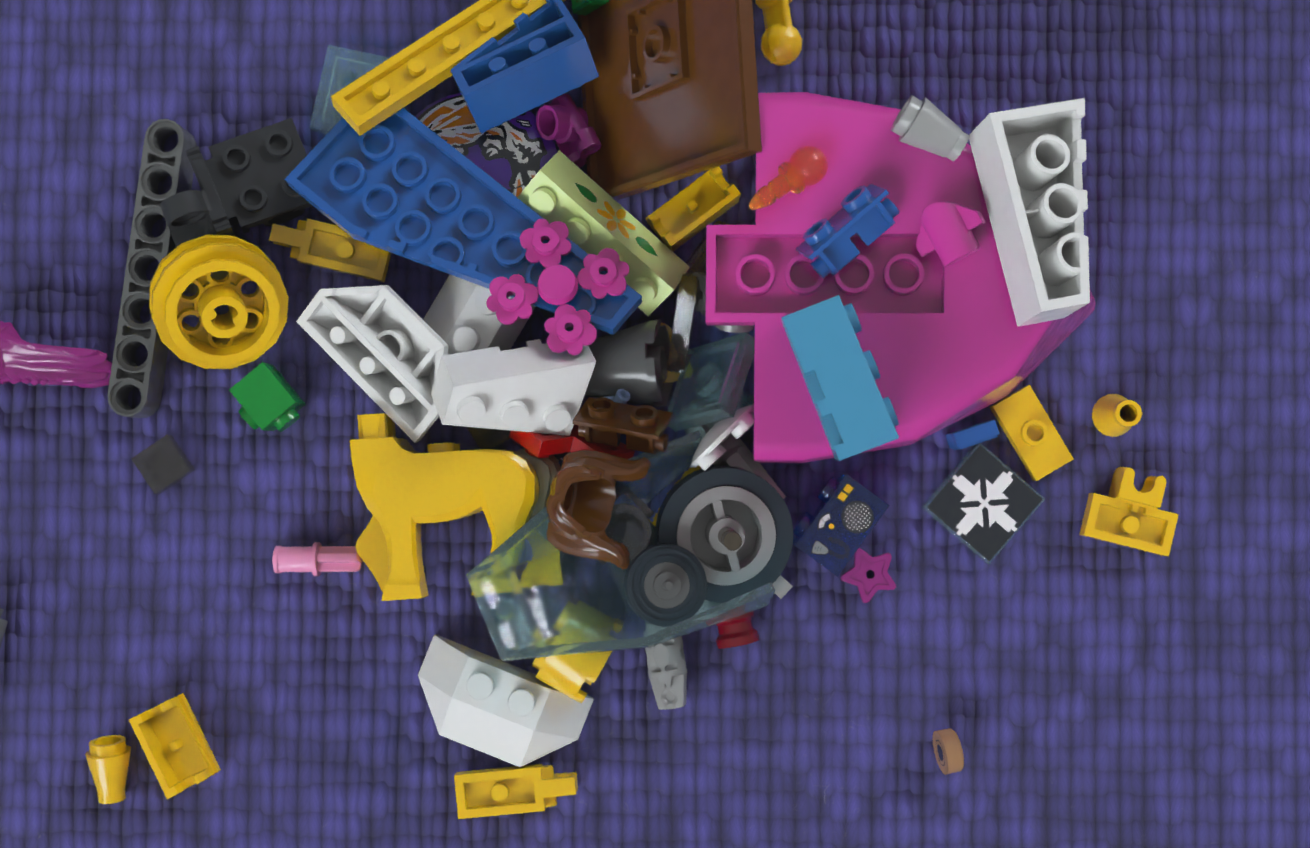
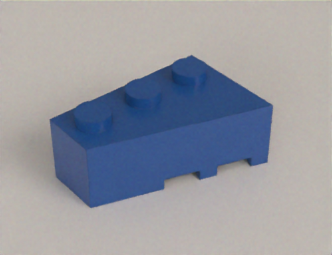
M546 0V4L529 17L527 14L522 13L513 20L516 27L498 42L495 38H490L450 70L481 134L599 77L586 38L562 0Z

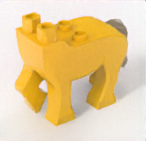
M387 414L357 415L359 439L350 440L351 460L356 487L367 509L373 516L358 538L355 548L383 592L381 601L420 599L429 596L422 558L421 524L457 520L482 510L491 530L492 548L488 563L474 580L471 595L513 593L517 590L516 568L523 547V537L527 539L531 547V557L522 573L520 588H533V586L564 585L560 550L556 549L547 540L546 536L548 523L550 522L546 509L550 486L553 478L561 470L559 460L554 455H550L548 458H537L526 453L524 448L518 451L502 449L460 451V444L454 443L427 444L428 453H421L414 450L406 439L396 438L395 422Z

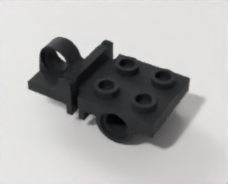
M292 118L209 146L212 158L205 161L198 146L186 150L202 191L189 190L180 192L161 202V210L176 247L183 242L204 235L235 236L231 226L240 224L243 233L246 234L250 232V228L261 224L265 226L279 225L299 217L305 212V208L313 205L289 187L284 180L307 156Z

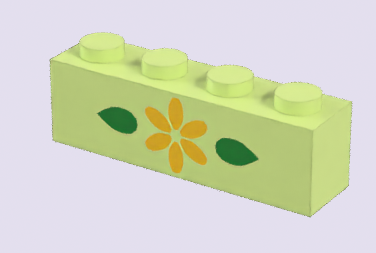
M560 150L539 170L517 197L549 223L554 221L565 223L569 230L568 238L588 254L598 255L605 248L614 249L619 254L620 261H624L629 265V274L624 278L627 285L642 296L643 302L638 308L648 317L675 290L681 278L684 277L690 268Z

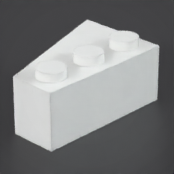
M540 339L526 341V347L500 351L499 346L443 355L431 395L442 425L570 436L574 426L573 419L579 412L596 360L588 345H583V350L580 354L571 355L567 350L562 353L551 351L548 344H542Z

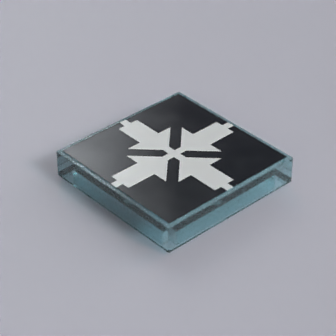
M978 443L972 447L921 508L982 561L990 564L1043 503L1045 498L985 446Z

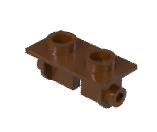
M588 397L574 417L573 424L579 425L578 435L585 437L586 442L618 447L621 443V434H625L626 449L656 455L658 451L665 452L667 449L669 436L668 434H663L672 419L673 412L657 410L648 405L634 406L614 402L608 398Z

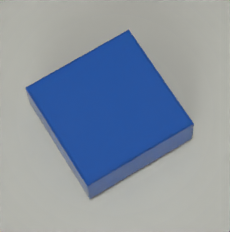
M989 420L945 434L949 448L959 450L996 438L1000 433L996 421Z

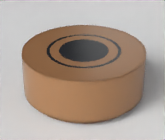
M951 728L934 731L933 748L942 773L947 775L962 771L964 767V754L957 733Z

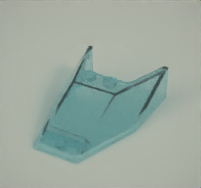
M699 430L668 442L665 452L658 451L656 455L644 452L628 459L636 461L646 457L651 462L650 470L645 478L637 481H616V499L611 520L606 529V535L628 548L630 563L637 554L646 549L635 524L636 514L691 465L694 453L702 439ZM547 507L543 508L466 574L501 661L648 648L768 606L775 592V588L772 582L725 603L704 601L699 611L693 617L670 627L652 625L638 617L627 602L624 591V579L627 569L618 568L611 562L564 553L556 549L547 540L546 531L550 522Z

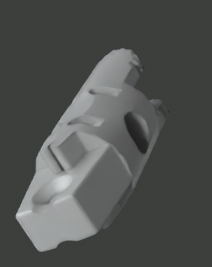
M645 621L646 633H643L648 674L658 709L667 710L684 707L687 695V668L681 628H677V626L660 627Z

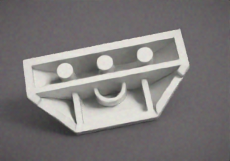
M449 275L423 320L448 344L449 355L499 346L500 351L510 350L529 318L521 319L518 317L517 321L511 325L500 323L496 312H492L487 308L486 301L491 296L488 288Z
M389 285L320 289L296 322L414 443L419 442L439 417L431 391L441 357L448 355V344Z
M436 634L433 636L418 674L439 735L518 767H522L578 740L594 700L593 697L587 695L581 704L535 678L536 674Z

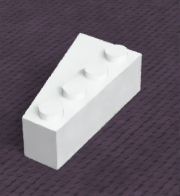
M1085 98L989 113L969 134V141L1017 327L1062 319L1090 303L1088 236L1084 235L1083 212L1088 209L1087 190H1083L1082 163L1086 160V140L1081 139V119L1085 116Z

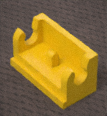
M719 166L708 170L645 218L660 240L671 251H675L704 229L706 225L712 223L739 202L740 191L734 184H728Z
M184 693L129 719L167 799L181 793L194 784H199L221 770Z

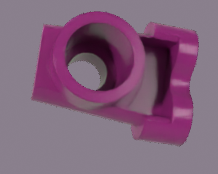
M562 94L554 98L549 105H543L538 110L536 127L540 136L545 140H556L560 151L577 167H583L587 163V158L602 147L594 128L588 127L586 111L581 107H577L569 94Z

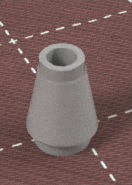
M913 95L905 102L891 127V131L900 136L899 142L944 158L946 157L953 162L961 154L970 137L926 97L920 100Z

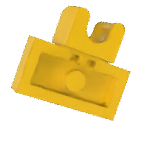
M1129 467L1116 468L1108 496L1089 493L1079 535L1169 557L1179 514L1157 509L1162 504L1166 478L1164 476H1148L1144 481L1142 489L1138 491L1134 486L1135 471Z

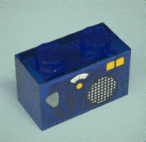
M842 474L838 480L833 476L830 477L817 495V498L822 502L815 512L811 515L806 511L793 527V534L796 535L793 545L837 577L889 507L887 503L847 474Z

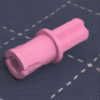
M314 542L313 546L304 547L275 546L272 557L275 573L312 572L313 576H320L322 572H357L361 569L363 561L356 552L355 546H322L320 542Z

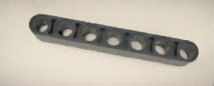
M159 119L153 122L147 128L144 138L108 388V403L111 409L116 414L124 417L147 418L154 415L159 409L162 398L169 348L162 343L152 318L148 322L143 323L140 318V312L142 307L149 303L151 280H148L146 276L148 265L155 260H158L160 264L161 260L176 248L167 223L164 233L155 238L152 234L153 225L157 220L164 218L161 210V202L177 193L191 190L194 171L186 150L197 146L193 135L169 119ZM178 134L179 141L177 146L173 150L165 152V141L168 137ZM171 176V189L167 193L160 195L158 192L159 183L163 178ZM144 344L148 351V356L142 365L137 366L134 361V354L136 349ZM137 387L141 392L142 399L137 408L132 409L128 403V396L132 389Z

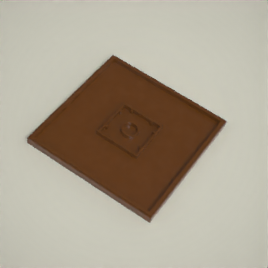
M609 0V2L586 16L577 14L578 27L586 38L599 77L582 85L583 109L588 116V127L594 128L602 144L600 150L587 158V175L614 200L618 201L762 152L752 0Z

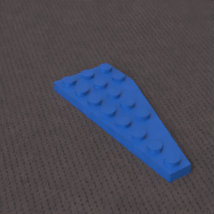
M404 108L361 136L342 117L284 179L289 187L353 239L489 289L493 279L505 277L509 280L513 274L522 275L525 283L533 284L537 288L539 277L542 271L546 269L541 265L540 261L538 263L528 262L525 256L526 249L520 243L521 233L528 228H534V223L538 219L544 218ZM567 238L571 243V251L565 256L561 255L562 259L559 265L566 266L577 277L579 271L585 268L583 260L588 253ZM544 240L542 243H548L549 240ZM607 271L600 272L602 275L607 273ZM578 283V291L575 297L566 304L572 305L576 311L587 310L591 315L590 324L596 329L614 335L643 301L642 296L629 285H627L625 292L619 296H612L607 293L604 298L597 299L592 295L591 289H584ZM540 295L537 302L533 304L553 313L560 306L547 303Z

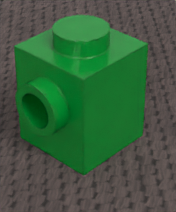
M265 362L260 363L229 389L242 406L238 410L239 414L255 430L260 427L264 431H274L277 429L279 432H282L300 418L297 411L306 405L276 367Z

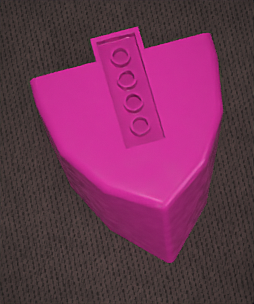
M808 92L758 93L762 152L756 153V225H706V324L755 325L754 461L759 463H807L834 458L781 322V317L837 295L840 296L843 306L852 303L862 331L855 333L863 352L871 351L880 373V378L876 379L875 382L882 398L889 397L899 425L895 426L899 436L898 439L862 452L866 453L911 445L1006 398L1095 310L1096 303L1090 290V303L1069 316L1017 327L971 145L966 144L961 154L953 162L946 157L944 158L898 141L900 136L892 132L891 127L901 109ZM869 184L886 189L889 194L880 202L888 198L897 207L900 213L893 218L895 224L869 246L865 245L855 233L850 240L860 251V254L835 276L829 273L824 279L821 278L810 264L817 257L810 260L796 250L805 241L803 239L804 233L819 220L825 218L829 220L843 208L841 205L842 200L854 189L863 185L867 187ZM950 201L978 210L985 220L984 224L972 230L981 248L968 257L947 267H944L936 250L921 257L916 248L923 210L929 204L935 202Z

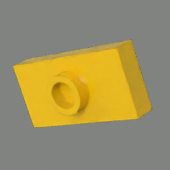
M1030 385L1019 389L990 406L991 411L1033 481H1038L1074 460Z

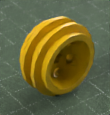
M204 235L181 243L161 260L150 282L149 309L162 343L179 359L204 369H233L257 360L276 344L287 322L289 297L276 265L258 246L236 236ZM228 271L226 277L220 280L214 279L211 276V272ZM245 282H255L257 284L256 291L252 294H244L241 291V287ZM194 283L198 286V291L195 295L185 296L182 294L189 284ZM221 305L228 306L229 311L227 313L216 315L215 308ZM187 315H195L199 318V322L195 327H192L185 323L183 318Z

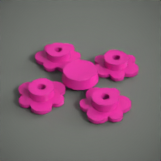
M538 219L534 223V228H528L520 235L521 246L526 249L525 256L527 261L530 263H538L540 261L541 265L546 268L539 277L537 288L533 284L525 283L524 277L520 274H513L509 280L505 277H497L490 283L489 290L491 296L488 297L486 305L490 311L496 312L498 321L504 325L515 323L518 317L521 319L529 318L533 313L531 305L537 302L539 295L549 304L560 305L555 311V318L547 319L544 324L546 332L549 333L547 338L548 347L555 353H562L567 350L571 355H578L582 352L583 345H590L596 340L597 331L590 324L591 315L587 310L576 311L572 305L566 303L575 297L578 291V283L584 289H591L592 295L597 299L604 298L607 293L612 296L623 294L627 287L624 277L629 274V265L624 261H620L619 254L614 249L605 248L598 255L588 254L583 260L585 268L581 269L576 277L569 268L559 265L562 259L561 255L565 256L571 251V243L567 240L569 236L567 225L561 221H554L549 224L546 219ZM544 240H549L548 243H542ZM601 271H607L604 275L600 274ZM510 295L515 296L513 299H508ZM573 327V330L567 331L566 328Z

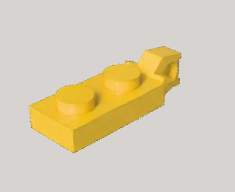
M307 218V221L298 220L296 229L273 224L269 241H272L273 244L291 248L290 258L296 259L301 263L385 282L391 252L353 239L337 225Z
M534 764L522 767L513 766L456 772L454 775L458 819L545 811L547 807L557 805L556 797L576 795L578 791L577 772L554 774L553 765L543 766V764Z

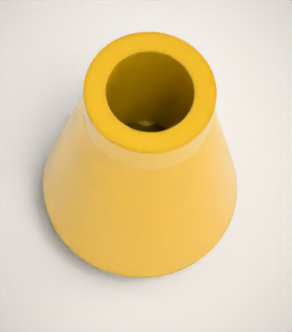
M1108 394L1101 397L1095 403L1092 410V420L1099 432L1110 437L1125 434L1142 417V410L1137 402L1128 400L1118 394ZM1120 410L1123 412L1122 418L1120 417Z
M107 735L95 738L89 742V751L85 753L98 793V802L101 804H114L126 798L125 787L131 747L126 745V738L124 736Z

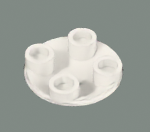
M754 404L731 412L719 420L701 439L690 467L696 468L700 466L706 471L727 451L721 444L731 434L736 439L740 438L754 424V415L752 414L754 412Z

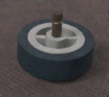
M724 465L710 466L706 471L699 469L688 474L668 492L657 516L656 543L657 545L674 544L681 546L697 557L704 568L707 578L705 600L717 603H734L750 599L762 593L781 575L792 551L793 524L785 501L778 491L766 480L742 468Z

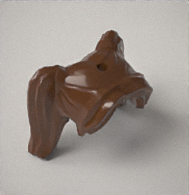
M580 450L565 455L561 470L552 480L546 504L550 520L546 531L547 540L556 549L564 553L611 562L618 568L627 569L630 563L628 548L606 535V529L611 520L616 499L615 484L616 481H637L645 478L650 470L651 462L646 457L635 461L590 450Z

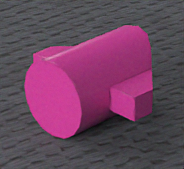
M944 201L929 204L923 210L921 216V226L916 248L921 257L936 250L944 267L952 265L981 248L972 230L984 224L985 220L980 211L955 202Z

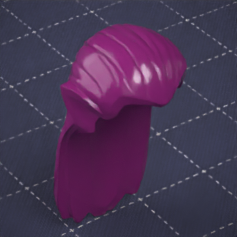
M0 321V384L22 382L25 384L31 383L32 385H74L82 388H97L109 385L112 363L106 360L108 357L107 353L87 348L26 342L20 338L11 322L4 323Z

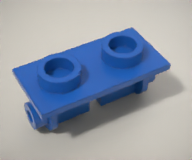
M869 184L867 187L865 185L851 191L842 200L841 205L843 208L829 220L825 218L813 224L804 233L803 239L805 241L796 250L810 260L817 257L810 264L821 278L824 279L829 273L835 276L860 254V251L850 240L855 233L865 245L869 246L895 224L893 218L900 212L888 198L880 202L889 194L886 189L873 184Z

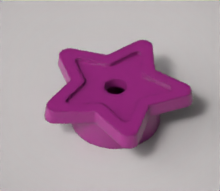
M857 547L854 550V564L852 568L841 575V581L857 586L863 603H868L878 590H894L896 584L887 572L892 559L891 553L887 552L872 557L863 549ZM868 570L874 572L872 578H867L866 572Z

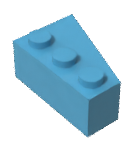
M837 295L781 317V322L834 458L841 461L898 439L899 436L895 426L899 425L892 403L889 397L882 398L875 382L876 379L880 378V373L870 350L862 351L855 333L862 331L852 303L843 306L840 296Z

